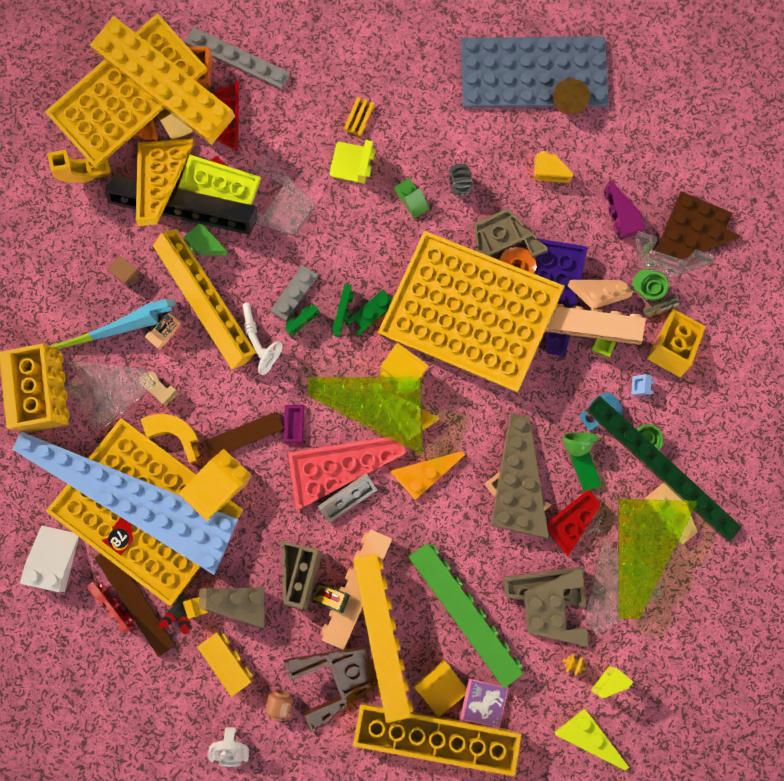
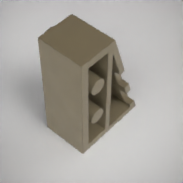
M281 540L284 604L308 609L323 551Z
M264 588L199 589V609L256 628H264Z

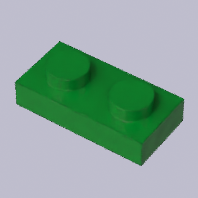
M314 304L303 308L300 312L301 315L296 319L294 317L286 323L285 331L290 337L319 314V309Z

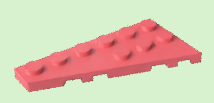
M403 434L288 453L296 511L350 484L364 474H369L405 455Z

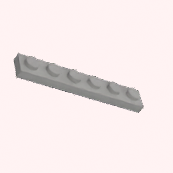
M194 27L185 40V44L189 47H209L213 58L280 90L283 89L290 76V72Z

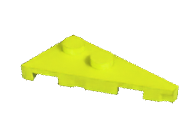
M585 709L581 710L554 732L558 737L623 770L629 768Z

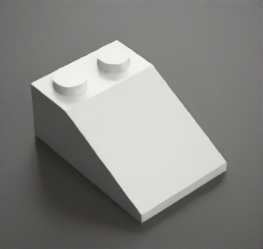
M41 526L25 563L20 584L56 592H65L79 536L73 532Z

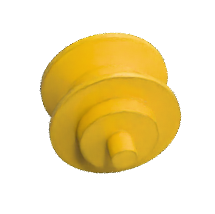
M573 653L567 659L563 658L562 662L565 663L566 672L573 670L576 676L582 670H586L583 657L576 659Z

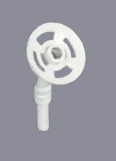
M244 303L246 335L249 336L260 358L258 373L265 375L280 356L282 342L276 341L267 349L262 348L256 335V323L253 321L250 303Z

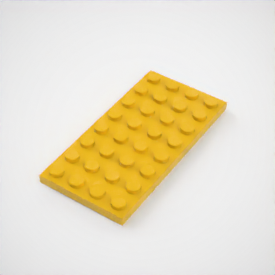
M158 13L135 32L195 81L208 71L207 67ZM103 60L45 112L89 162L97 168L165 108Z

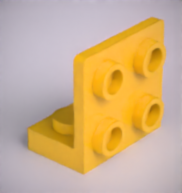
M445 660L440 662L413 685L438 717L463 698L467 690Z

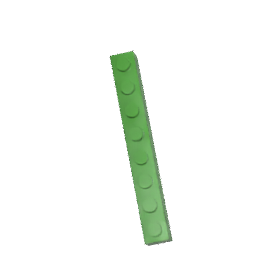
M426 543L408 558L503 688L507 687L523 674L520 670L523 666L516 657L512 659L509 655L510 648L504 641L500 642L496 637L499 633L494 626H488L485 622L487 617L480 608L477 610L474 607L473 603L475 601L469 592L466 594L461 589L463 584L457 576L452 577L449 572L451 570L450 566L445 560L441 561L437 556L439 551L434 544L429 545Z

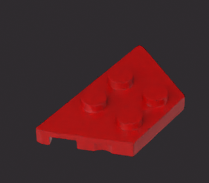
M239 81L233 82V85L225 88L221 87L214 92H210L231 108L235 115L233 120L216 139L217 142L234 151H238Z

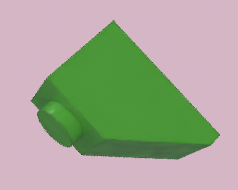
M202 224L195 226L183 237L191 252L195 251L198 256L227 255L226 249Z

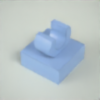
M647 374L633 376L631 395L653 394L654 391H651V384H654L652 376Z

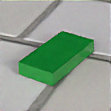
M590 452L582 456H569L583 492L602 486Z

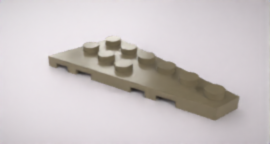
M511 413L508 420L490 526L548 539L530 418Z

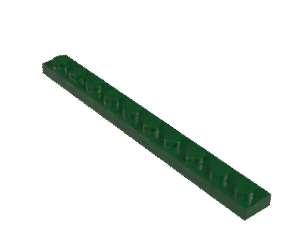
M597 396L585 411L727 542H730L742 527L601 396Z

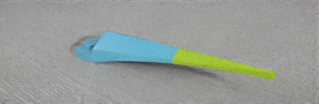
M164 299L148 303L104 327L50 346L61 349L158 324L159 313L172 311L171 307L177 306L176 300Z

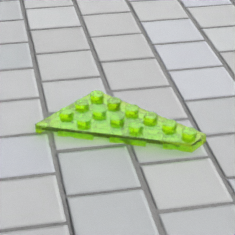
M308 377V397L316 401L318 400L352 420H356L360 424L378 431L377 433L397 441V443L416 451V453H423L422 377Z
M618 499V619H640L685 526L690 520L689 518L694 508L697 506V501Z

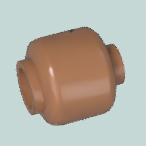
M276 689L268 695L265 710L271 716V720L281 722L283 719L290 717L294 702L290 692Z

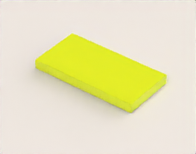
M189 155L177 189L252 205L261 177Z

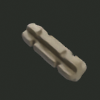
M672 297L669 300L653 304L652 307H645L643 314L646 318H649L654 314L657 315L671 308L678 307L680 302L677 297Z

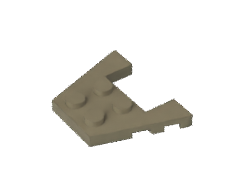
M509 208L474 223L477 252L491 257L522 242H525L532 258L548 252L547 247L524 226L522 221Z
M581 568L575 569L569 574L561 575L548 583L545 582L524 591L526 628L528 633L588 646L587 628H566L563 589L584 587L583 570Z

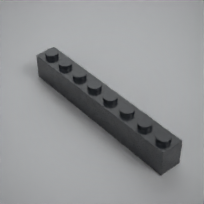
M114 175L105 188L108 204L136 210L137 180ZM174 188L162 216L250 235L257 222V207Z

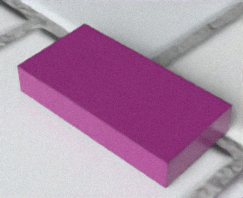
M285 405L284 443L303 444L304 405Z

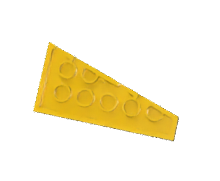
M194 138L138 143L137 226L157 225L194 147Z

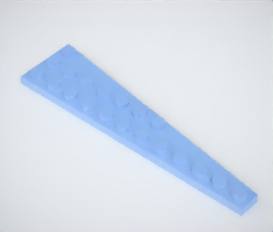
M20 432L12 450L213 575L216 574L238 519L218 511L206 521L177 494Z

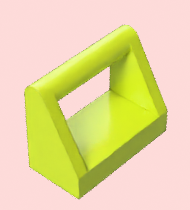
M609 666L593 686L592 693L605 698L628 689L633 681L619 669Z

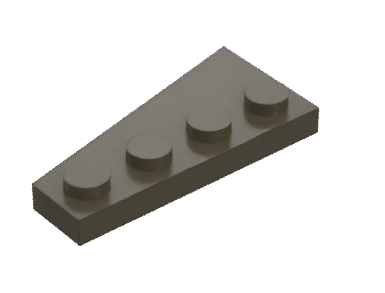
M581 567L503 576L505 597L524 599V591L545 582L548 583L561 575L569 574ZM584 587L563 589L564 604L586 607Z

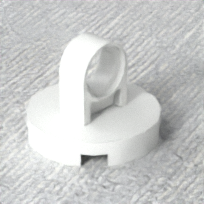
M225 727L224 741H219L209 746L208 759L210 762L213 763L216 760L219 761V766L225 767L240 766L241 761L248 762V747L236 742V739H234L236 727Z

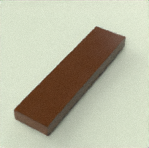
M276 411L205 440L211 458H213L223 449L229 453L284 430Z

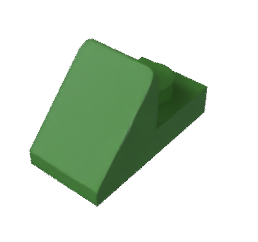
M410 178L394 187V191L413 219L429 210L421 189H416Z

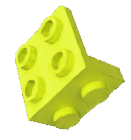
M365 140L364 147L337 142L330 176L365 184L366 178L370 177L372 166H369L371 159L374 160L376 149L373 148V141Z

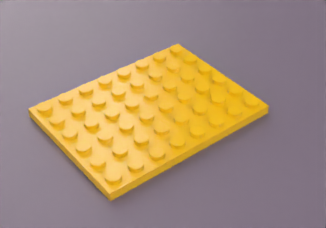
M424 231L378 334L518 393L561 297L564 286Z
M122 418L88 458L177 495L196 476L194 472ZM69 484L66 485L46 510L47 513L169 606L173 605L201 568L133 524L132 534L134 540L128 547L126 545L122 549L117 548L112 540V546L116 550H123L127 547L120 556L102 542L103 539L108 538L106 535L109 531H112V527L120 519V516ZM230 500L219 512L238 519L244 510Z

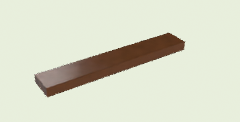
M102 554L96 556L95 560L156 655L160 657L175 647L176 644L167 630L159 629L160 620L134 579Z

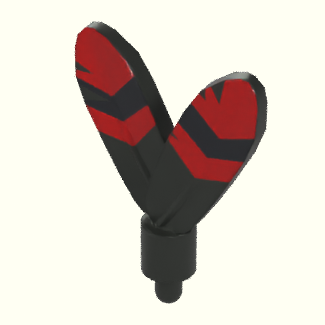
M184 591L177 598L176 604L160 620L159 629L167 628L177 618L180 631L183 634L188 633L189 621L183 606V601H185Z

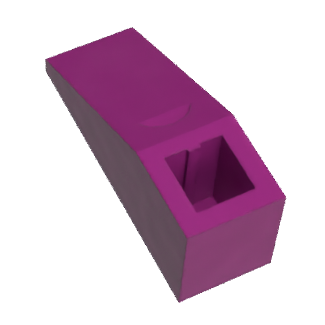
M608 181L604 189V197L610 203L608 210L610 217H613L615 221L613 224L615 234H618L619 239L641 235L645 228L640 211L613 181Z

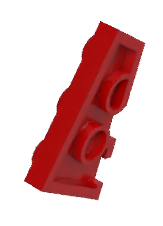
M589 489L547 522L549 535L567 557L601 506Z
M93 581L87 586L102 607L109 609L107 611L109 618L120 624L117 628L121 633L129 632L135 627L133 617L128 612L124 613L121 610L120 606L122 605L115 597L111 598L108 595L109 589L104 583Z

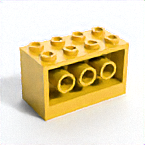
M42 343L0 352L7 429L28 433L69 425L68 419L70 414L66 405L68 396L64 387L66 377L62 369L63 355L60 350Z

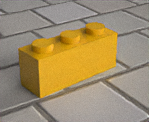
M217 632L197 647L232 697L253 682L251 677L254 675L248 666L244 667L241 664L240 660H242V657L236 649L233 651L228 645L231 641L227 635Z

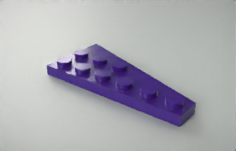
M538 239L547 247L548 252L535 257L536 275L564 286L558 304H563L566 308L576 306L578 295L568 287V283L570 280H581L587 246ZM545 331L547 354L566 357L570 335Z

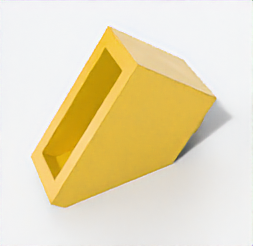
M547 151L536 154L533 180L571 182L573 178L572 171L556 154H550Z

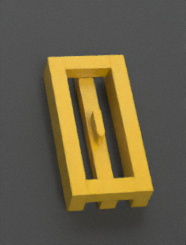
M357 97L345 124L344 131L361 137L374 108V103H369L368 100H361L360 97ZM359 104H362L352 129H350L349 127ZM368 106L369 108L366 112V115L363 119L359 131H355L365 107Z

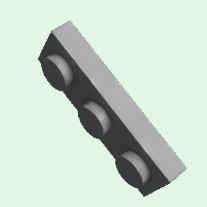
M301 265L270 310L271 313L287 322L318 275Z
M364 474L320 504L318 508L330 523L373 494L377 489L369 476Z

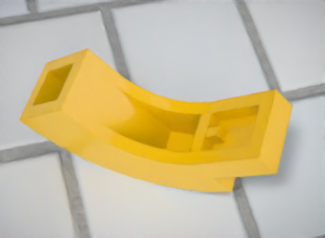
M66 150L47 153L52 175L59 181L87 183L93 181L94 178L111 175L108 159L95 168L88 159L70 158Z
M155 414L141 419L147 438L153 439L165 434L175 435L183 444L188 462L190 464L199 462L200 452L197 445L193 446V444L200 440L196 432L182 419L168 414Z

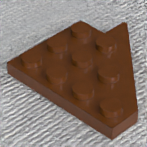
M681 191L653 258L671 265L739 239L741 235L726 229L732 212Z

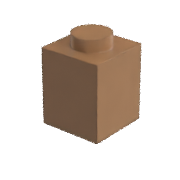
M120 255L107 269L111 275L127 287L136 284L139 280L140 272Z

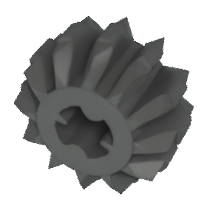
M455 164L449 169L450 189L455 196H465L472 190L471 171L466 164Z

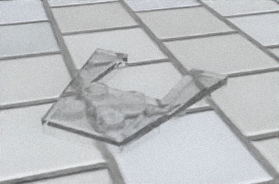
M263 153L254 169L283 188L263 215L257 212V222L255 225L295 236L314 210L315 204L273 163L266 153Z
M638 231L636 237L637 266L642 267V270L649 269L662 272L669 279L713 263L714 255L695 250L685 261L653 251L651 249L656 244L657 237Z

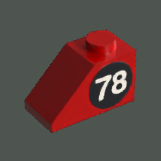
M120 517L112 527V531H109L106 535L108 538L103 539L102 542L121 556L134 540L132 524ZM112 541L114 542V545H115V547H117V548H121V549H122V548H124L126 545H127V547H126L125 549H123V550H116V549L112 546Z

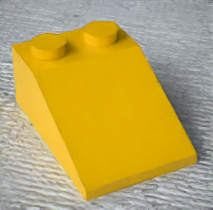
M672 309L647 359L681 378L692 366L706 326Z
M223 449L197 473L178 495L208 521L247 485L252 475Z

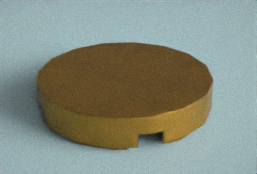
M575 78L560 81L553 93L554 105L564 114L577 115L587 107L590 99V92L586 84Z

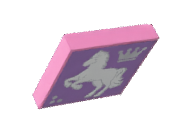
M469 678L460 719L500 728L508 687L503 688L500 685Z

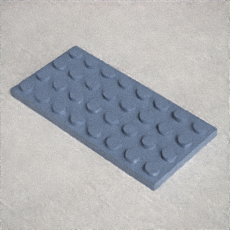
M461 37L462 108L556 107L553 103L555 87L560 81L568 78L581 80L588 87L590 99L587 107H608L605 37Z

